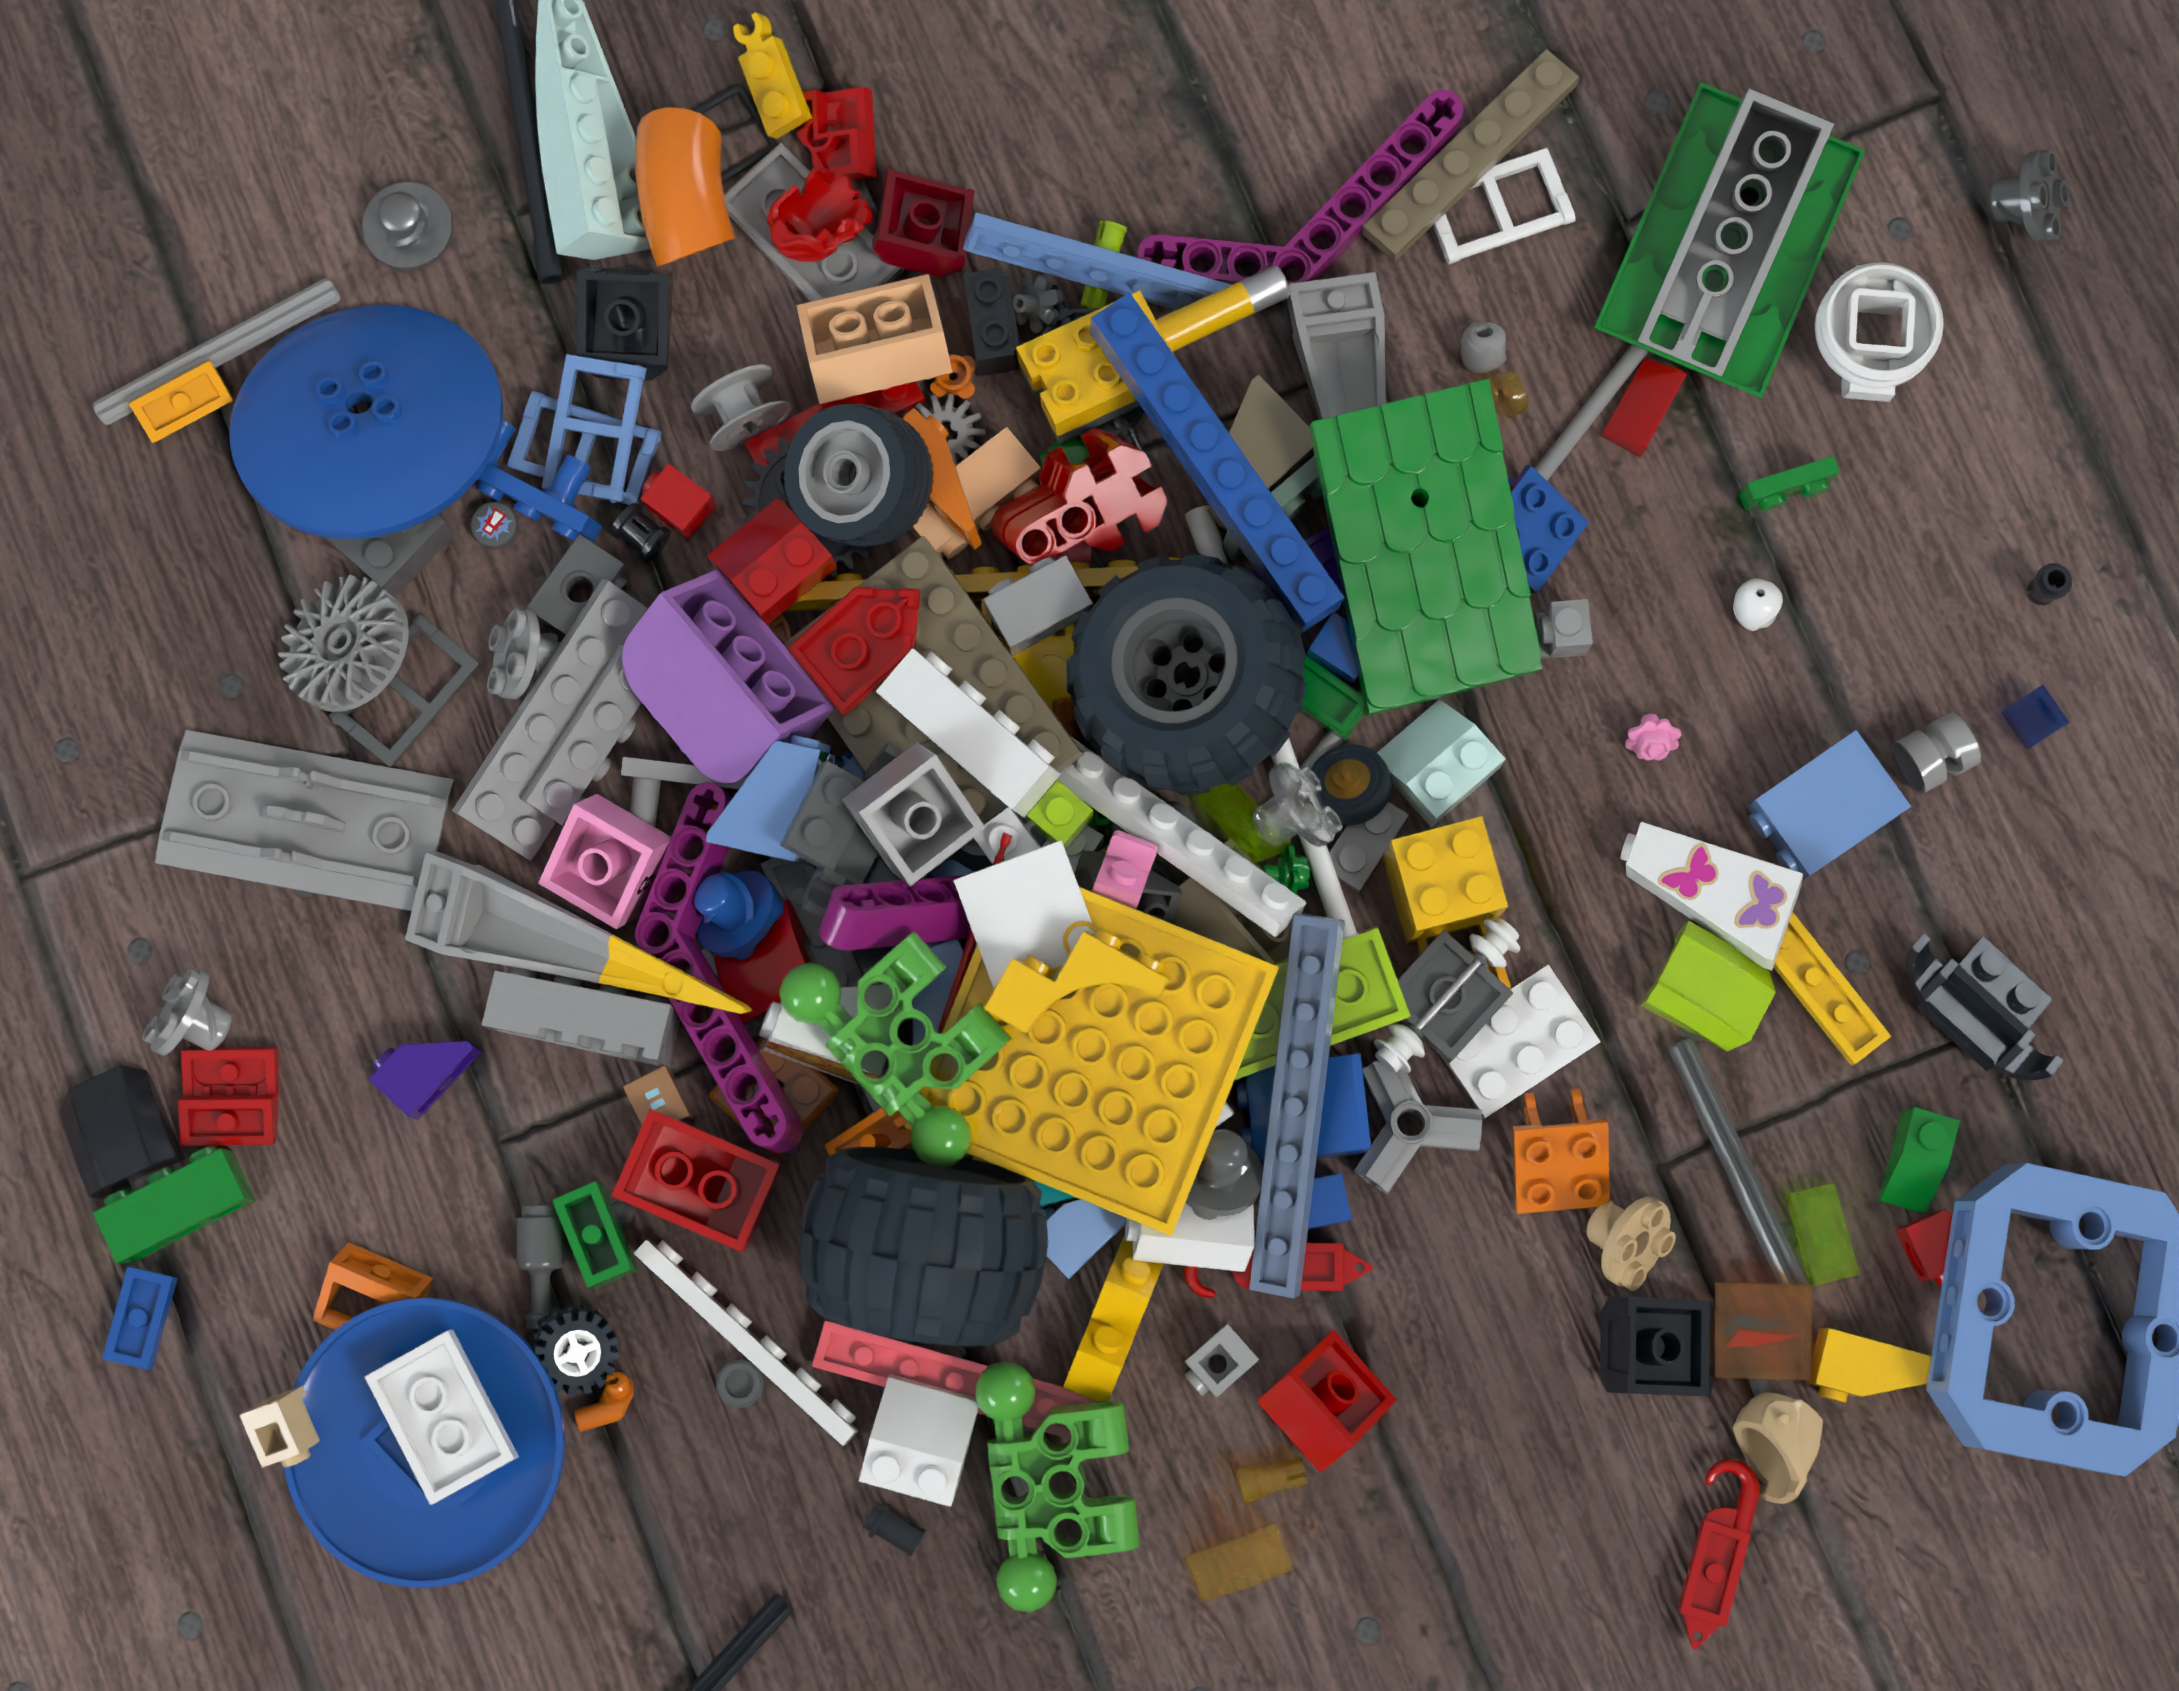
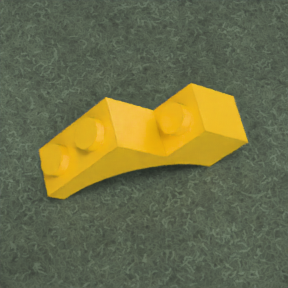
M1098 927L1095 934L1087 930L1083 931L1057 979L1049 976L1053 969L1051 966L1032 955L1027 954L1024 961L1017 957L1012 958L984 1010L1019 1030L1028 1033L1051 1005L1075 990L1099 984H1123L1160 996L1170 977L1162 973L1166 966L1164 963L1140 951L1137 958L1129 955L1120 949L1124 942L1123 940Z
M1125 1234L1063 1386L1064 1389L1096 1402L1109 1401L1164 1264L1133 1260V1241H1126Z

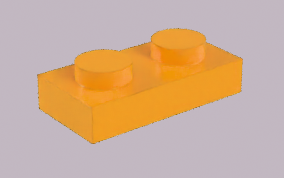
M209 359L129 402V405L151 442L155 443L230 403L234 398Z

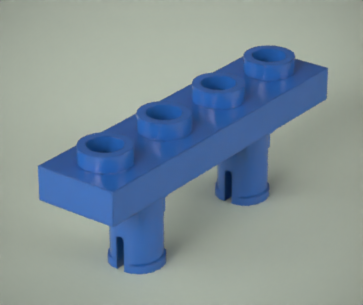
M503 420L496 449L488 465L476 480L478 484L475 489L500 502L503 495L516 501L514 510L538 522L541 515L555 522L551 528L552 530L572 541H575L577 536L581 534L594 542L602 526L590 516L576 510V506L572 504L592 468L567 454L549 489L543 488L542 491L500 470V466L496 463L516 428Z

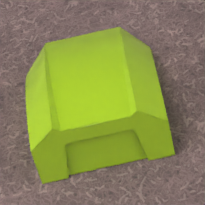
M1687 921L1679 930L1674 940L1676 943L1654 985L1647 991L1640 1006L1728 1052L1751 1041L1776 990L1769 970L1761 967L1714 934Z

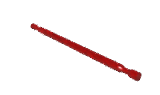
M1003 833L1000 841L1001 846L992 866L1004 862V854L1007 846L1010 844L1012 835ZM972 929L970 930L939 1023V1034L943 1032L976 945Z

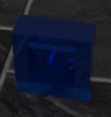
M2041 685L2001 712L2026 750L2069 723L2044 685Z

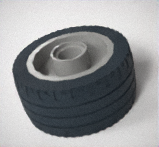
M841 404L828 407L823 411H819L817 415L810 417V420L806 421L804 426L800 427L799 432L795 434L793 442L791 441L784 467V486L787 491L786 495L789 498V504L792 506L794 513L797 514L798 519L808 529L828 540L863 547L890 543L900 538L901 535H905L908 530H911L928 506L927 503L930 501L934 481L933 463L928 452L929 449L925 445L924 439L921 438L919 432L912 425L890 411L864 404Z

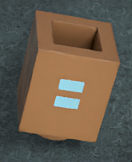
M665 1065L623 1086L641 1125L646 1118L649 1108L685 1124L695 1119L671 1069Z

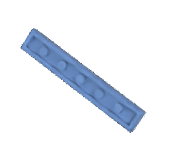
M977 212L966 234L963 250L1121 295H1126L1129 292L1133 294L1140 290L1146 302L1175 310L1231 285Z

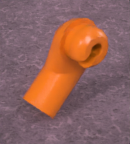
M615 1371L612 1376L610 1374L606 1376V1386L599 1402L574 1410L580 1432L617 1422L624 1417L634 1396L632 1379L620 1371Z

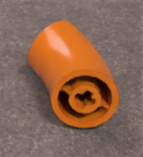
M666 107L653 110L642 117L637 127L635 145L637 192L647 239L657 267L736 238L727 211L722 186L721 132L713 121L701 113L685 108Z

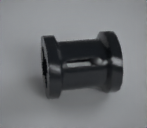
M632 503L617 517L611 527L610 534L616 539L622 537L640 552L639 557L646 563L654 559L664 548L671 536V530L666 526L658 527L641 513L642 508L640 505Z

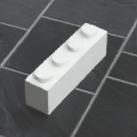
M912 648L876 692L1010 809L1025 817L1061 775L1050 765L1055 757L1034 739L1027 746L1015 735L1020 727L1001 710H998L994 716L981 706L986 697L966 680L958 686L948 678L947 675L953 669L931 651L925 658Z

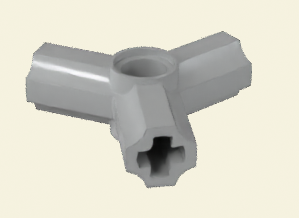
M1378 1060L1362 1069L1363 1078L1386 1123L1372 1143L1371 1149L1365 1153L1354 1170V1173L1364 1182L1387 1195L1419 1147L1479 1151L1482 1133V1110L1423 1105L1406 1072L1399 1069L1397 1073H1393ZM1404 1114L1415 1115L1421 1121V1133L1416 1136L1403 1134L1398 1128L1397 1119Z

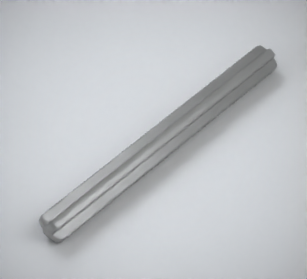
M324 278L96 400L93 403L94 411L100 421L105 425H110L133 412L129 402L209 359L215 368L339 302V293L333 282L329 278Z

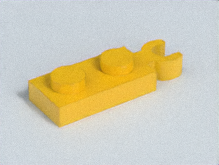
M755 12L752 14L755 30L751 35L748 28L743 25L736 24L733 27L735 38L740 43L746 45L748 50L739 56L738 59L768 136L778 139L811 119L812 116L782 39L771 36L772 28L769 19Z

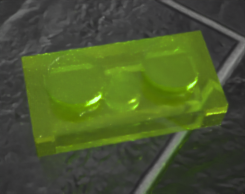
M1835 1183L1787 1194L1786 1198L1810 1286L1860 1275Z

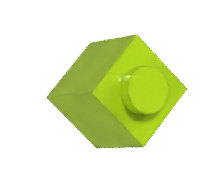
M1058 780L1027 814L1028 826L1050 844L1062 840L1065 851L1093 820V809Z

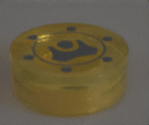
M1510 370L1493 376L1492 390L1502 413L1507 418H1512L1526 412L1528 400L1519 377Z

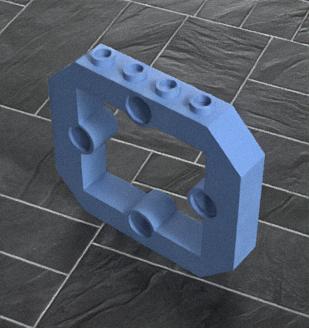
M2016 1163L2004 1164L1954 1201L1926 1390L1963 1446L2126 1477L2176 1438V1431L2179 1426V1213L2166 1193L2034 1164ZM2010 1213L2050 1221V1232L2053 1239L2066 1249H2101L2112 1241L2114 1235L2144 1241L2134 1313L2125 1323L2122 1331V1342L2128 1355L2118 1426L2090 1421L2085 1402L2072 1392L2037 1390L2027 1397L2023 1407L1983 1399L1993 1327L2007 1322L2012 1316L2015 1307L2011 1288L2001 1281ZM2081 1217H2083L2086 1222V1231L2084 1235H2082L2079 1230V1221ZM1981 1291L1986 1298V1306L1982 1312L1977 1305V1299ZM2156 1328L2158 1332V1343L2154 1347L2152 1342V1334L2154 1329ZM2057 1405L2059 1418L2054 1425L2051 1419V1412L2053 1407Z

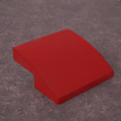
M790 900L783 901L784 910L781 917L773 923L766 936L756 945L750 957L744 960H737L734 957H719L713 954L717 973L725 993L745 1003L752 1009V1011L747 1013H738L744 1025L765 1015L768 1009H770L772 1002L780 1004L779 991L783 978L789 970L799 964L811 962L803 945L809 939Z
M278 1046L217 1047L211 1051L201 1047H185L181 1050L183 1097L178 1100L180 1146L274 1145L277 1135L279 1100Z

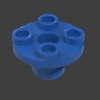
M741 871L733 875L727 872H720L719 874L711 875L700 883L694 895L695 907L703 914L697 929L698 938L706 949L719 957H734L737 960H744L750 957L756 945L766 936L773 923L781 917L784 910L783 901L779 898L775 885L763 874L756 871Z

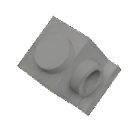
M1588 599L1551 602L1546 612L1535 614L1541 659L1585 656L1593 645Z
M1226 1324L1184 1361L1190 1368L1184 1376L1202 1397L1210 1391L1217 1398L1259 1359L1229 1324ZM1219 1354L1225 1358L1226 1368L1223 1372L1214 1373L1209 1369L1208 1361L1211 1356Z

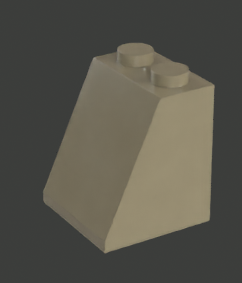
M1258 374L1251 380L1229 434L1269 491L1272 492L1315 454L1309 426ZM1206 500V504L1210 506L1207 511L1213 517L1217 526L1225 530V525Z

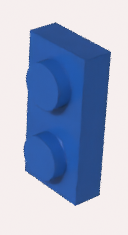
M127 1266L102 1359L153 1370L178 1277Z

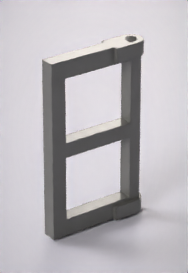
M419 613L412 618L411 623L408 625L407 647L419 633H422L462 667L431 703L427 702L396 675L388 685L422 712L394 746L389 750L348 715L353 709L331 712L328 716L334 725H339L390 768L396 765L481 666L477 660L430 623L426 616Z

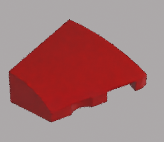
M863 86L828 93L818 90L802 92L812 118L798 126L800 130L797 132L801 143L811 151L814 168L817 166L818 168H827L832 173L839 172L843 176L849 177L851 181L876 179L872 90Z

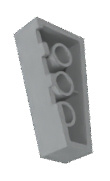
M511 966L508 973L494 971L482 1020V1026L487 1029L661 1067L665 1065L670 1068L681 1019L669 999L652 995H645L644 999L626 996V990L600 985L599 991L582 988V981L555 975L553 982L536 979V971Z

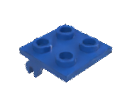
M1526 465L1517 479L1508 477L1529 589L1532 593L1538 594L1589 522L1532 466Z

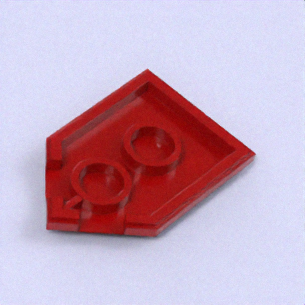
M856 586L787 647L788 651L842 716L845 717L877 689L912 648L915 649L920 589H876L874 587Z

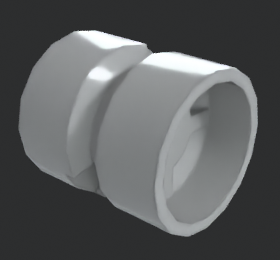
M1949 712L1928 723L1926 733L1915 730L1892 744L1894 758L1902 775L1919 794H1925L1947 781L1948 773L1958 776L1979 765L1981 762V753L1974 735L1962 718L1954 712Z

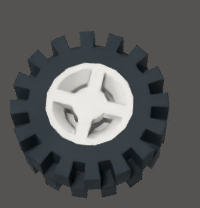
M573 1303L564 1304L565 1309L559 1311L555 1307L549 1310L550 1317L546 1320L541 1317L537 1321L540 1327L537 1332L534 1330L531 1332L530 1339L533 1342L531 1347L534 1354L539 1355L542 1365L547 1368L557 1392L560 1393L561 1390H564L567 1395L576 1396V1391L581 1390L583 1394L592 1392L591 1386L595 1384L599 1388L606 1383L603 1377L607 1373L612 1376L616 1370L613 1362L614 1360L619 1361L620 1352L616 1348V1345L619 1344L618 1337L613 1332L612 1326L598 1311H593L589 1306L583 1304L580 1307H575ZM568 1342H569V1345H570V1346L568 1347L567 1352L565 1353V1352H563V1351L566 1350V1347H567Z

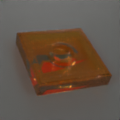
M1716 1281L1715 1377L1812 1381V1284Z

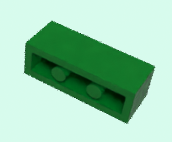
M209 1146L192 1154L189 1157L191 1164L177 1171H174L173 1167L162 1169L146 1179L149 1185L133 1193L130 1188L124 1189L105 1198L104 1203L106 1206L93 1212V1215L116 1264L131 1265L256 1202L234 1152L222 1148L217 1150L215 1146Z

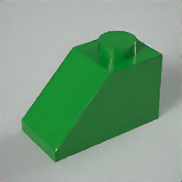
M1916 1107L1901 1111L1878 1201L1926 1214L1949 1166L1960 1120Z

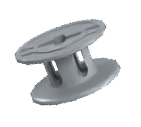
M752 365L734 371L703 389L694 398L690 405L694 414L706 415L718 412L724 422V425L710 440L712 450L725 451L745 445L744 441L776 426L789 416L792 411L789 402L774 401L764 404L758 392L768 383L773 374L769 365Z

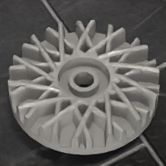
M349 575L347 579L339 577V587L325 581L322 590L319 588L314 589V592L320 597L318 601L313 604L306 599H301L300 602L303 610H294V614L301 619L298 627L295 628L289 624L284 625L290 634L282 636L281 640L290 646L289 652H278L279 657L284 659L280 663V667L289 673V675L283 677V680L290 684L289 688L297 693V696L321 710L341 712L357 708L369 702L388 686L403 662L409 634L405 610L400 601L391 592L382 589L376 582L366 577L363 578V581L353 575Z

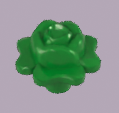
M1288 845L1283 847L1282 856H1280L1276 864L1263 865L1262 871L1297 895V890L1309 887L1307 880L1310 878V868L1307 864V858L1295 855L1294 847Z

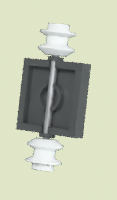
M1485 919L1483 924L1487 932L1483 936L1471 934L1469 937L1473 954L1469 953L1449 933L1443 930L1398 979L1411 1017L1402 1020L1407 1026L1389 1024L1388 1029L1391 1037L1387 1041L1375 1039L1374 1044L1378 1049L1375 1057L1384 1067L1393 1073H1397L1399 1069L1410 1073L1409 1058L1412 1055L1420 1058L1425 1056L1421 1038L1448 1063L1452 1062L1511 997L1513 992L1486 968L1488 965L1505 968L1507 963L1503 955L1508 950L1514 953L1520 951V946L1517 943L1519 934L1510 924L1502 919H1498L1496 922Z

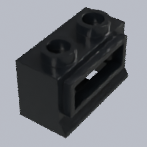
M1001 268L963 274L978 376L1020 370L1016 347L1020 346L1012 304L1013 299L1009 276L1002 277Z

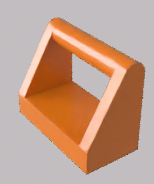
M348 1242L329 1263L313 1321L336 1330L353 1318L331 1308L341 1285L386 1304L405 1299L427 1298L434 1278Z

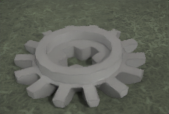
M948 394L946 406H940L937 395H933L930 397L933 405L932 409L928 411L921 403H918L915 408L924 418L932 415L941 424L942 422H950L951 430L958 432L956 440L951 439L948 441L955 466H957V461L960 459L964 460L969 456L967 453L970 449L976 451L981 447V445L974 442V436H986L985 429L973 428L972 423L982 417L979 412L970 416L965 414V411L971 404L967 400L959 408L953 407L955 395Z

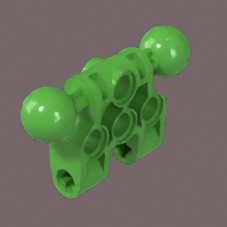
M915 931L858 981L857 1010L859 1014L854 1018L839 1004L841 998L840 982L834 972L826 966L810 962L799 964L789 970L782 980L779 991L781 1004L786 1013L798 1022L806 1024L818 1023L831 1037L825 1046L890 1117L898 1111L912 1126L910 1140L911 1147L916 1156L927 1165L938 1168L952 1166L962 1160L970 1148L972 1139L969 1123L964 1115L954 1108L943 1105L933 1107L920 1093V1090L924 1086L938 1089H958L1012 1039L1001 1025L979 1003L946 1033L939 1034L933 1030L929 1018L922 1012L915 1010L912 1007V1002L947 966ZM874 983L886 984L893 992L891 1004L883 1010L872 1009L865 1001L866 991ZM906 1019H918L925 1026V1038L918 1045H905L898 1038V1027ZM871 1051L883 1052L889 1059V1070L885 1076L879 1079L867 1077L862 1070V1060ZM940 1054L951 1055L958 1063L957 1075L948 1082L937 1081L930 1073L931 1061Z
M1001 1361L991 1364L982 1371L975 1386V1397L978 1407L986 1416L994 1419L996 1438L987 1441L995 1519L997 1536L999 1539L1008 1540L1009 1558L1002 1563L997 1573L996 1586L1000 1597L1009 1607L1017 1611L1032 1612L1043 1608L1051 1601L1057 1585L1054 1567L1045 1557L1038 1554L1036 1537H1042L1047 1544L1065 1558L1123 1552L1140 1546L1134 1496L1120 1495L1090 1498L1083 1493L1085 1472L1080 1463L1081 1461L1120 1455L1129 1451L1125 1406L1122 1401L1053 1406L1036 1425L1033 1433L1024 1434L1022 1416L1030 1410L1035 1400L1036 1388L1032 1376L1024 1367L1014 1362ZM1060 1423L1067 1426L1072 1436L1064 1444H1053L1046 1438L1045 1429L1051 1424ZM1059 1471H1067L1075 1477L1077 1484L1070 1491L1060 1492L1051 1485V1476ZM1019 1476L1028 1483L1029 1491L1024 1496L1013 1497L1004 1490L1003 1482L1009 1477ZM1064 1519H1073L1079 1523L1082 1532L1076 1538L1065 1539L1057 1533L1055 1528L1057 1523Z

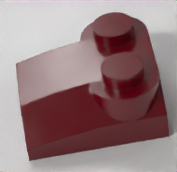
M888 167L877 230L872 240V248L875 255L886 264L929 274L934 277H947L953 273L961 272L966 262L967 251L963 250L971 223L975 190L954 187L898 172Z

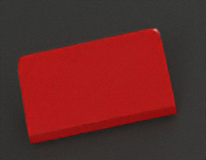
M1644 359L1601 437L1641 458L1688 373L1678 368Z

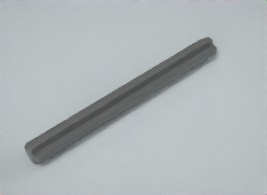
M1688 1038L1669 1047L1671 1058L1784 1297L1787 1300H1794L1807 1294L1810 1291V1286L1694 1041Z

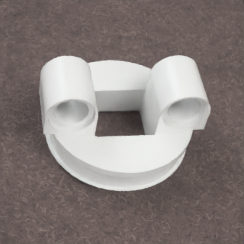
M1883 262L1856 265L1855 268L1840 276L1822 299L1815 319V335L1818 348L1827 364L1842 377V397L1890 402L1895 396V386L1909 381L1924 369L1940 345L1944 327L1941 305L1929 284L1915 272L1905 267ZM1902 308L1900 347L1856 342L1858 312L1895 315L1898 309Z

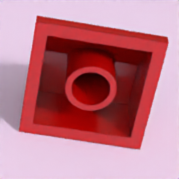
M776 498L707 555L766 625H769L837 568L829 551L779 498Z
M1333 1329L1284 1373L1257 1400V1403L1321 1473L1351 1449L1397 1399Z

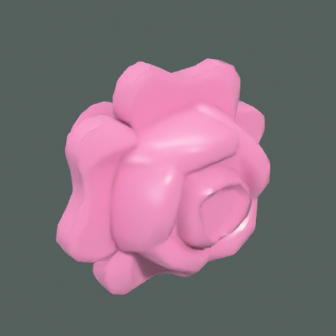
M1647 714L1641 718L1639 726L1628 730V739L1625 741V747L1634 751L1639 759L1659 761L1666 758L1670 751L1679 747L1678 739L1682 734L1680 729L1673 727L1668 719L1659 720L1657 715Z

